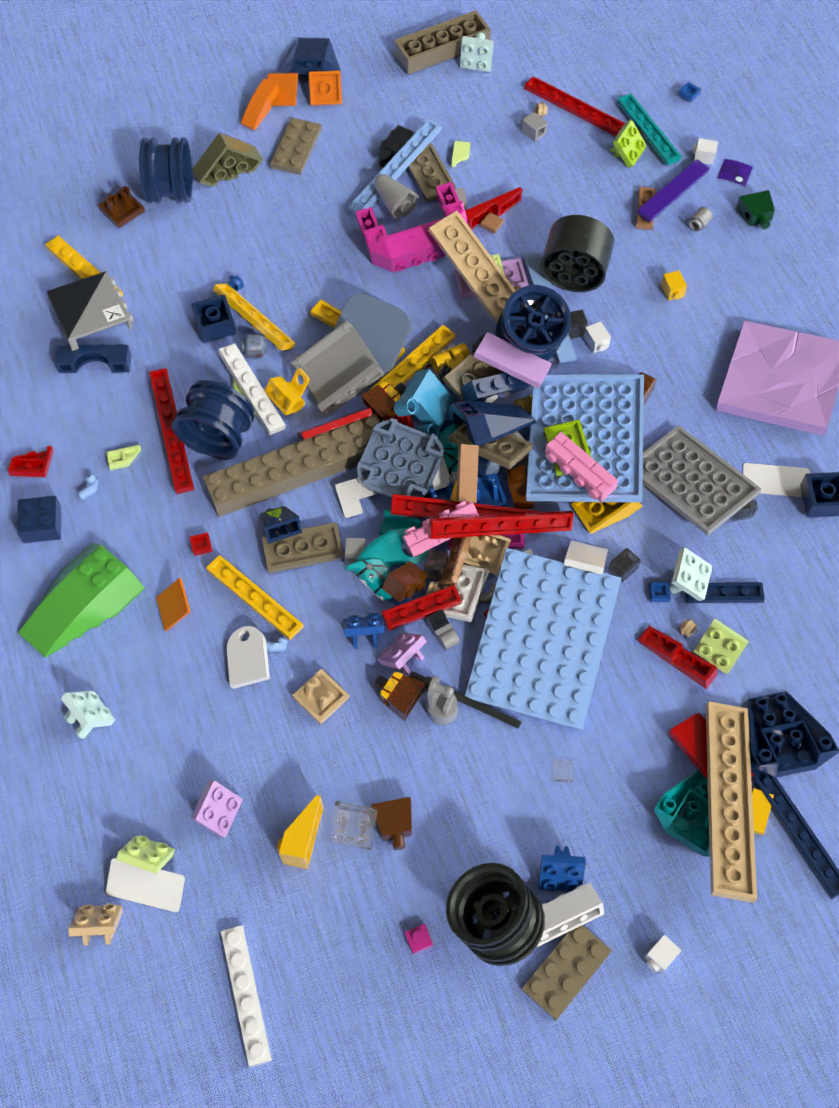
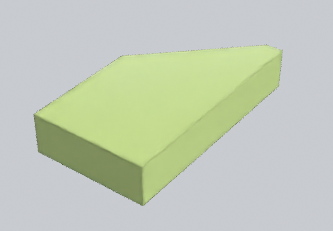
M454 142L451 167H455L457 163L469 158L471 142Z
M140 444L106 452L110 470L128 467L140 453Z

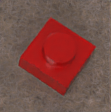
M208 532L189 536L194 556L213 552Z

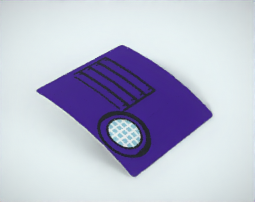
M724 159L717 179L731 181L746 187L753 167L739 161Z

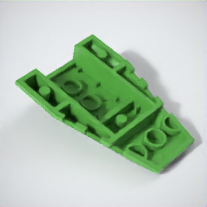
M91 543L63 568L18 633L46 658L68 645V642L76 637H82L91 628H97L102 625V622L106 619H112L117 616L145 587L127 566L102 545Z

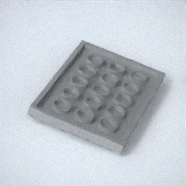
M679 425L643 452V484L707 536L761 493L762 488Z

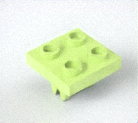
M714 619L693 652L715 665L725 674H728L749 641L717 619Z
M136 835L118 852L116 860L157 874L174 856L175 848L169 847L162 842L158 843L149 840L146 836Z

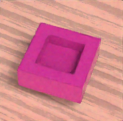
M425 924L405 932L413 954L433 946Z

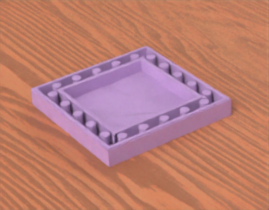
M744 321L716 411L825 436L839 389V341Z

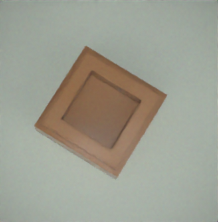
M489 213L481 222V227L495 234L503 225L504 219Z

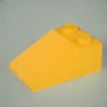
M573 502L571 504L590 534L629 517L643 507L640 502Z
M316 795L287 828L283 838H279L277 851H279L283 864L308 869L324 809L321 796Z

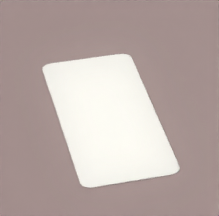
M745 463L743 465V475L762 488L761 494L802 497L800 484L805 474L810 473L808 468Z
M113 858L110 864L106 894L178 912L180 910L185 877L164 870H160L155 874Z

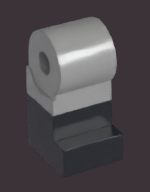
M442 609L427 617L428 628L444 650H448L460 643L456 632Z

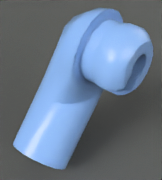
M94 474L86 475V487L77 493L82 501L97 491L98 479Z
M278 638L277 643L266 641L267 652L285 651L288 641L284 638Z

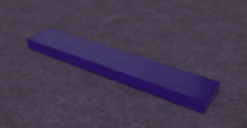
M695 160L641 206L637 213L650 223L706 175L710 168L700 160Z

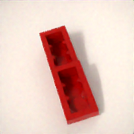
M518 187L465 210L470 229L472 230L479 225L489 213L500 217L522 200V188Z
M648 626L638 639V642L705 689L709 687L717 676V667L685 650L682 643L651 626Z

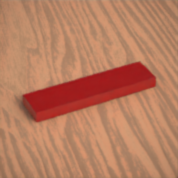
M455 585L384 610L381 613L388 631L426 618L441 609L444 611L461 605L462 600Z

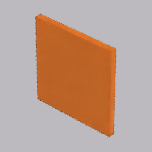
M268 73V80L277 83L279 94L273 100L271 106H296L298 73Z
M178 578L156 597L165 631L171 629L191 612L182 578Z

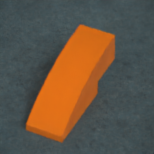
M266 78L262 80L246 108L241 125L255 131L272 109L271 103L279 94L277 83Z

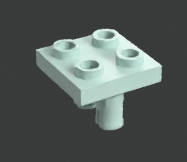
M482 32L477 33L476 38L463 36L460 68L491 72L494 41L486 40L485 34Z
M680 549L676 565L674 566L675 569L673 570L671 586H669L670 591L673 594L684 591L698 601L705 600L712 565L688 549Z
M93 691L65 693L61 698L69 709L64 714V719L70 724H74L76 720L80 723L78 728L75 729V733H78L77 736L82 739L87 737L93 727L110 726L115 721L110 710L103 705L99 696Z

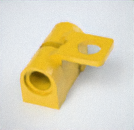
M461 343L432 356L430 363L436 375H438L443 365L450 366L453 370L470 355L467 345Z
M298 368L291 382L287 383L283 377L270 378L264 391L284 415L294 414L300 411L305 404L301 396L310 378L301 368ZM299 375H301L304 380L302 385H300L298 382Z

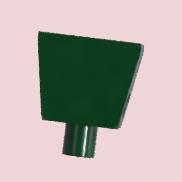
M769 190L739 196L736 206L737 211L749 226L760 225L763 230L771 226L770 222L772 221L775 208Z

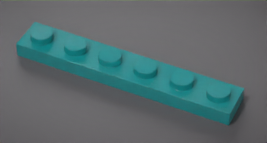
M632 93L617 98V104L628 118L633 121L636 128L666 166L681 161V154Z

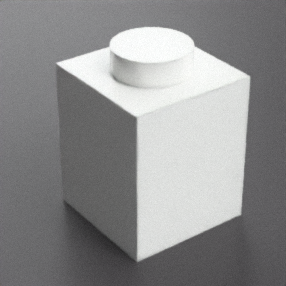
M699 138L697 145L694 144L692 154L695 155L694 161L698 159L702 163L713 165L718 141Z
M602 322L585 327L584 339L593 353L609 348L611 336Z
M664 935L644 959L652 971H658L662 974L682 950Z

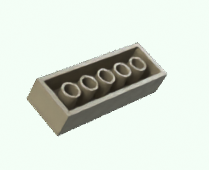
M475 10L394 40V55L407 74H411L460 56L463 36L476 38L477 33L482 32L485 34V39L490 40L491 29Z

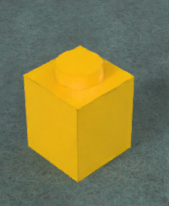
M680 270L663 274L661 287L667 300H677L684 297L687 285Z

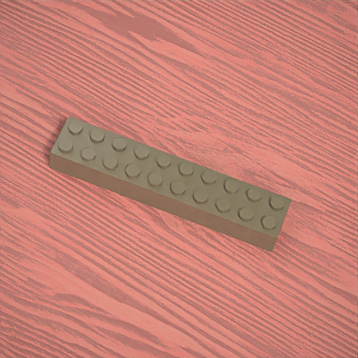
M377 414L203 476L218 517L358 466V462H360L373 433V428L376 424L381 423Z

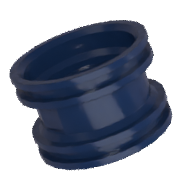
M173 137L171 144H159L156 138H150V140L142 138L139 149V171L142 193L146 203H152L153 200L155 203H160L162 197H174L177 203H182L183 200L185 203H190L193 175L191 153L187 138L181 137L179 141L178 137Z
M528 285L519 288L508 298L497 321L495 335L511 343L518 350L536 355L548 361L557 352L571 327L570 309L560 294L546 286ZM515 313L520 314L521 317L515 316ZM516 330H518L520 336L515 334ZM548 331L551 332V333H552V336L549 337V335L547 334V332H548Z
M210 380L194 382L186 395L185 401L188 407L180 409L172 422L174 434L182 443L197 453L220 460L233 459L243 442L240 433L248 431L255 418L254 407L240 392L225 384Z

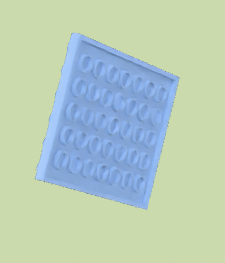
M546 375L539 389L533 386L531 416L536 420V423L531 425L530 430L532 450L529 451L527 501L600 502L598 499L591 498L588 490L583 486H577L573 480L574 478L569 474L557 476L553 463L546 458L545 454L547 442L543 428L580 419L591 457L618 480L617 488L602 502H642L644 375Z
M506 548L465 696L489 706L582 731L622 578L606 573L600 575L568 567L563 562Z

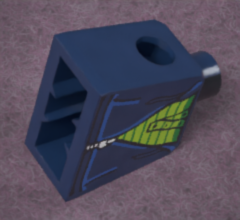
M286 506L275 509L268 508L260 514L262 529L268 544L302 533L299 516Z

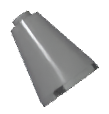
M386 174L377 176L374 186L391 216L395 220H400L399 217L402 215L404 217L408 216L417 205L416 198L419 199L417 193Z

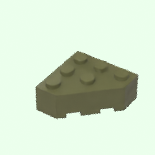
M219 132L192 168V171L199 183L213 187L218 185L217 182L225 179L230 181L238 178L239 174L244 172L248 174L254 172L263 161V158L256 146Z

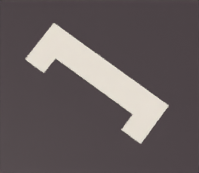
M444 457L433 481L435 490L445 488L447 483H449L450 475ZM358 478L335 485L345 518L363 513L359 499L377 494L364 488Z

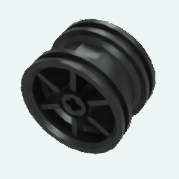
M484 863L472 867L459 877L449 892L446 902V916L451 930L480 960L487 964L508 966L520 962L529 956L540 942L545 928L543 906L537 896L526 886L525 882L512 868L499 863ZM509 892L508 897L504 898L503 893ZM475 916H477L478 921L473 923Z

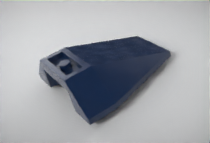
M299 38L280 68L279 73L309 75V72L341 70L330 38Z
M466 400L452 403L446 412V418L453 424H461L463 422L467 424V438L474 445L478 446L493 442L536 423V420L520 406Z
M787 691L748 699L751 754L759 770L776 778L817 769L839 753L832 735Z

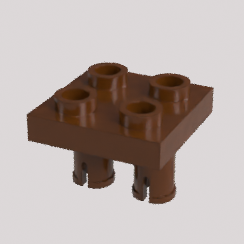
M123 186L119 189V192L109 195V198L106 197L105 201L98 204L99 210L118 228L145 212L144 206L131 195L128 186Z

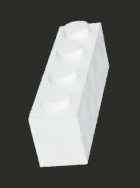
M591 883L580 885L573 891L561 894L554 900L542 904L545 914V928L537 947L604 915L603 903Z

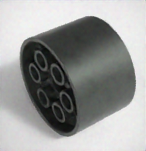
M567 215L556 220L551 226L540 264L544 277L556 287L572 292H589L600 287L605 280L614 247V236L611 230L601 221L585 215Z

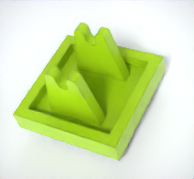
M632 120L626 121L614 139V147L610 151L615 152L614 157H622L628 168L635 165L647 145Z

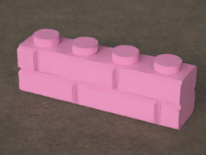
M562 432L547 444L545 449L546 458L551 463L555 462L559 465L562 473L573 477L577 486H583L588 490L591 498L602 502L617 488L618 480Z
M466 501L456 505L457 509L452 512L448 509L439 514L440 518L479 516L473 502L467 504ZM430 519L422 522L423 526L418 529L414 526L404 531L406 535L402 536L411 557H415L451 538L430 539L428 537Z

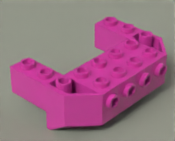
M452 182L436 186L437 200L443 213L442 219L458 211L468 225L462 200L459 201ZM372 207L356 211L357 222L372 264L391 272H396L446 256L428 231L429 227L442 219L387 236L384 225L378 226Z

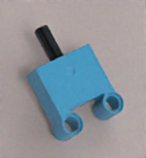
M443 365L437 376L430 369L417 371L400 400L394 404L396 415L402 417L415 414L423 423L416 430L428 435L434 434L438 437L440 429L447 419L446 412L452 403H456L455 399L443 386L445 383L443 377L452 370L451 367Z

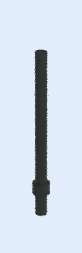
M414 671L409 675V677L424 682L425 688L429 689L433 678L429 676L424 677ZM454 690L453 693L457 701L519 729L522 721Z

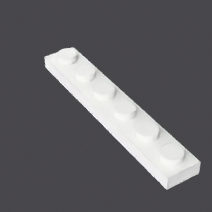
M232 344L220 348L218 352L244 396L254 407L255 414L268 435L285 430V423L237 346Z
M241 925L223 930L221 934L248 1065L253 1067L270 1062L272 1058L244 927Z

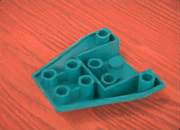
M698 769L665 792L654 808V812L668 835L700 855L710 857L708 780Z

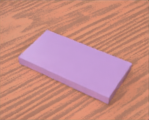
M521 258L501 261L504 274L515 290L529 285ZM454 269L461 299L476 297L459 272Z
M488 332L473 356L538 389L552 363L536 355L518 350L511 343Z

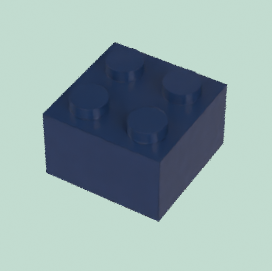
M225 294L191 303L203 343L237 334Z
M839 472L805 474L800 487L806 516H839Z
M56 496L18 499L17 534L23 543L61 539V505Z

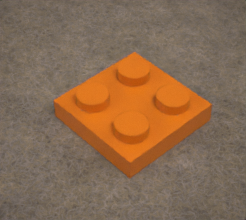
M341 71L309 72L311 106L342 105Z

